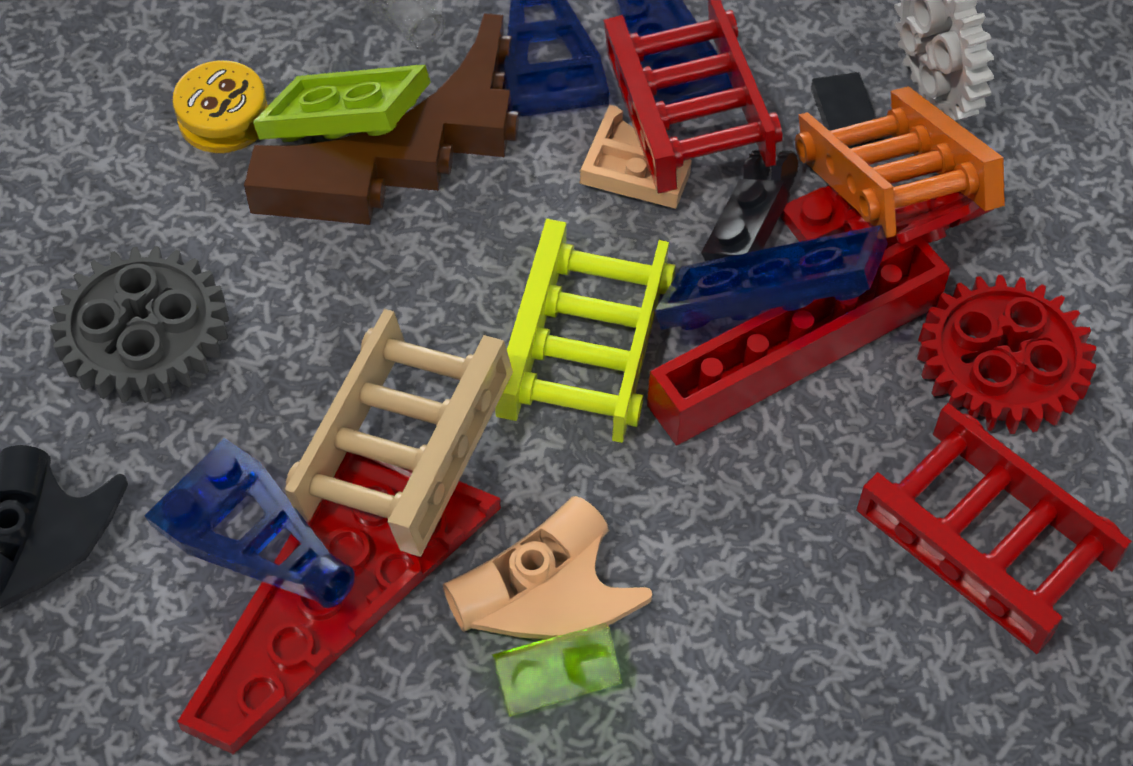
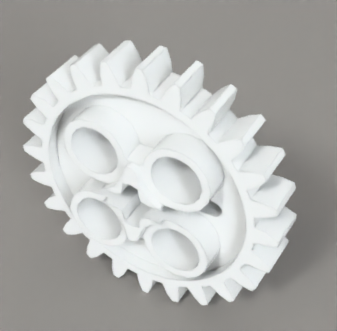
M900 0L901 3L894 4V8L900 16V22L895 23V27L900 32L901 37L898 47L904 49L906 53L903 65L906 67L910 66L912 71L910 78L913 83H918V91L922 97L926 96L930 103L954 121L979 114V109L986 107L984 97L991 96V90L986 81L993 80L994 75L987 66V62L994 60V56L987 50L986 42L991 39V35L982 29L981 24L986 16L985 13H977L975 8L977 0Z

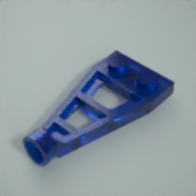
M511 0L507 35L512 36L509 56H505L504 66L506 89L510 90L511 111H519V117L608 105L610 91L601 56L568 1ZM541 4L551 5L556 19L525 23L524 7ZM561 39L572 55L571 59L530 64L528 61L530 43Z
M223 438L144 515L152 527L188 555L315 600L325 608H332L340 604L350 593L355 581L353 568L327 550L297 509L293 508L287 496L261 462L226 438ZM246 496L253 497L264 510V516L240 540L231 539L213 531ZM283 529H286L301 544L281 565L274 564L258 555Z

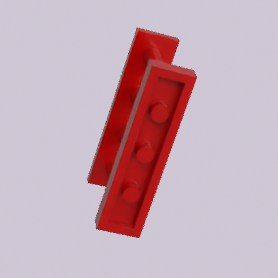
M708 0L709 20L641 37H639L637 32L629 33L623 15L604 19L607 55L658 194L678 189L676 168L682 167L685 160L756 143L765 166L776 165V143L783 140L781 124L776 112L768 113L737 40L738 27L735 15L732 10L725 11L721 0ZM708 40H714L719 52L717 55L652 70L650 66L642 68L640 63L644 61V56ZM724 73L728 74L733 89L665 105L663 100L655 102L653 97L657 95V90ZM740 107L748 122L745 125L680 141L677 136L669 138L666 132L670 130L671 124Z
M947 403L940 411L933 432V436L941 442L899 484L891 483L877 472L863 486L856 511L1035 654H1038L1051 640L1063 618L1054 610L1053 606L1095 560L1112 572L1119 565L1132 541L1121 533L1114 522L1106 517L1095 514L984 430L977 419L971 415L961 413L951 404ZM960 455L985 476L944 518H936L919 505L915 499ZM1004 489L1028 507L1030 511L989 554L981 553L965 541L960 534ZM1050 524L1077 546L1035 591L1028 590L1006 572V569Z

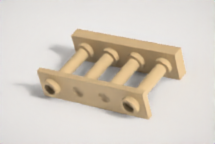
M384 309L374 328L368 329L361 344V352L300 462L293 464L287 475L284 491L298 518L309 522L321 499L388 518V524L400 551L421 557L513 373L504 340L483 335L474 355L469 354L466 358L405 342L394 311ZM395 362L460 380L451 399H446L443 403L383 386ZM371 406L436 424L428 444L422 445L419 449L358 431ZM347 452L413 472L404 491L398 492L395 496L333 478Z

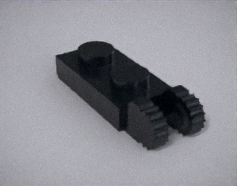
M754 150L749 154V158L744 163L743 179H740L701 251L707 264L754 268L790 197L789 191L794 183V178L797 177L796 174L799 167V160L795 152L780 151L779 155H777L776 165L771 166V170L770 166H765L759 150ZM769 171H771V180H767Z

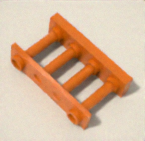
M909 86L890 91L892 110L888 111L887 116L829 131L808 112L799 114L800 133L795 136V146L801 162L806 163L853 206L866 222H870L886 238L896 236L895 209L952 193L961 192L984 211L1005 206L1004 157ZM891 135H892V137H893V138H889V139L877 141V142H874V143H870V144L858 146V147H855V148H851V149L849 148V146H853V145L861 144V143H864V142H868V141L880 139V138H883V137H887V136H891ZM914 153L915 155L909 158L897 160L875 167L869 166L874 163L886 161L889 159L905 156ZM934 172H937L939 174L937 176L899 185L896 187L891 185L896 182L908 180L911 178L923 176Z

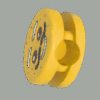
M226 60L207 62L194 67L183 75L173 92V107L179 130L184 139L195 148L210 153H229L243 149L259 138L253 121L268 107L262 80L251 68L238 62Z

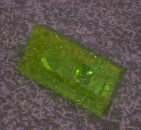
M606 623L492 654L502 699L509 717L623 684L610 627Z

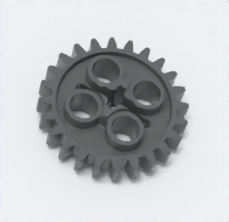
M136 246L132 247L130 258L122 260L113 251L110 255L111 265L104 267L99 262L93 260L91 267L94 274L91 277L79 273L74 275L78 290H61L60 293L65 305L53 307V313L57 320V323L50 325L55 339L53 345L59 360L64 364L68 376H77L81 388L84 390L95 385L102 399H105L114 388L117 389L121 403H126L133 391H140L144 403L149 402L152 389L160 388L167 398L171 397V383L177 380L189 388L192 386L189 376L191 370L203 374L209 372L205 356L220 358L221 351L218 341L227 340L228 338L225 322L229 321V315L221 286L215 285L213 273L210 270L201 273L200 265L196 258L183 264L181 253L178 250L171 253L167 259H163L159 246H155L148 257H141L140 251ZM148 352V353L145 354V355L137 356V355H139V354H141V353Z

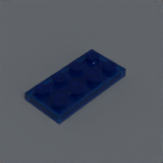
M878 225L682 266L655 309L661 330L678 326L682 330H694L708 324L711 320L731 317L732 320L740 321L754 317L761 310L781 306L783 310L792 311L809 305L813 300L832 296L836 300L856 298L871 288L888 245L883 227Z

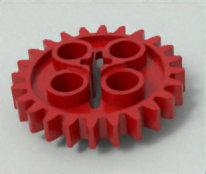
M998 275L994 286L989 287L985 280L978 276L975 279L972 291L959 282L956 284L953 297L942 293L937 308H929L918 339L921 345L917 354V360L925 362L921 374L922 378L936 379L931 394L933 396H941L948 393L951 396L948 403L956 409L961 406L967 408V414L975 419L979 415L986 417L987 431L992 432L997 421L1000 420L1005 421L1010 434L1016 433L1020 421H1025L1032 432H1037L1043 418L1055 426L1058 424L1063 412L1071 415L1079 399H1084L1097 366L1091 362L1097 350L1096 346L1086 343L1091 329L1090 327L1083 326L1075 327L1080 315L1078 310L1065 313L1060 310L1065 299L1062 295L1055 297L1051 301L1045 299L1046 286L1043 284L1038 286L1033 292L1026 290L1025 278L1020 277L1015 287H1007L1003 275ZM985 378L993 379L997 383L988 381Z

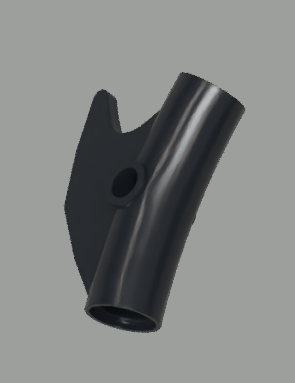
M27 445L9 446L0 452V609L45 587L88 558L111 523L128 487L125 475H115L87 496L73 497L65 493L57 483L50 467L51 457L47 452Z

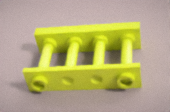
M546 218L508 344L507 353L513 373L495 407L496 417L517 421L521 405H531L533 400L613 417L612 441L623 443L627 425L637 427L641 415L644 395L637 394L636 389L660 294L670 296L673 287L676 265L667 263L669 242L658 241L652 265L575 251L574 245L566 244L567 222ZM570 271L645 285L647 288L642 307L562 292V286L556 285L559 274L568 276ZM558 313L636 328L631 350L550 335V329L544 328L547 316L556 318ZM545 356L624 371L625 373L619 395L537 379V373L531 372L534 360L544 361Z

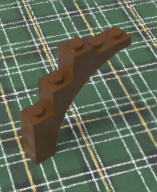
M484 13L476 40L460 67L435 93L405 113L392 131L378 136H371L367 132H361L333 141L296 146L254 145L244 183L250 213L370 225L374 208H383L386 186L438 191L441 174L450 175L453 153L505 157L507 141L517 140L519 111H511L510 90H505L506 72H500L501 64L510 65L512 53V36L504 35L503 15Z

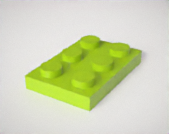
M425 64L297 76L253 121L259 140L280 138L283 142H293L305 136L323 135L326 139H336L348 133L367 132L371 136L383 135L396 127V123L410 107L415 105L417 98L431 81Z

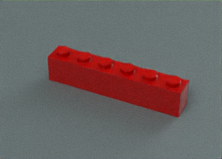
M922 236L905 243H896L651 370L647 407L677 446L927 313L930 307H937L951 269Z

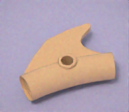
M577 496L571 497L546 521L499 555L465 574L443 583L448 605L463 632L477 629L519 638L563 641L572 640L611 625L651 602L652 591L647 587H609L599 581L595 571V564L601 541L609 531L608 525L604 517L594 506Z

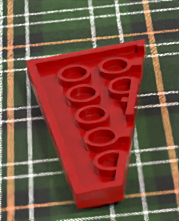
M347 452L333 478L395 496L398 492L404 491L413 472ZM459 481L421 557L400 551L388 524V518L321 499L309 522L298 521L177 721L181 731L234 755L501 509L500 498Z

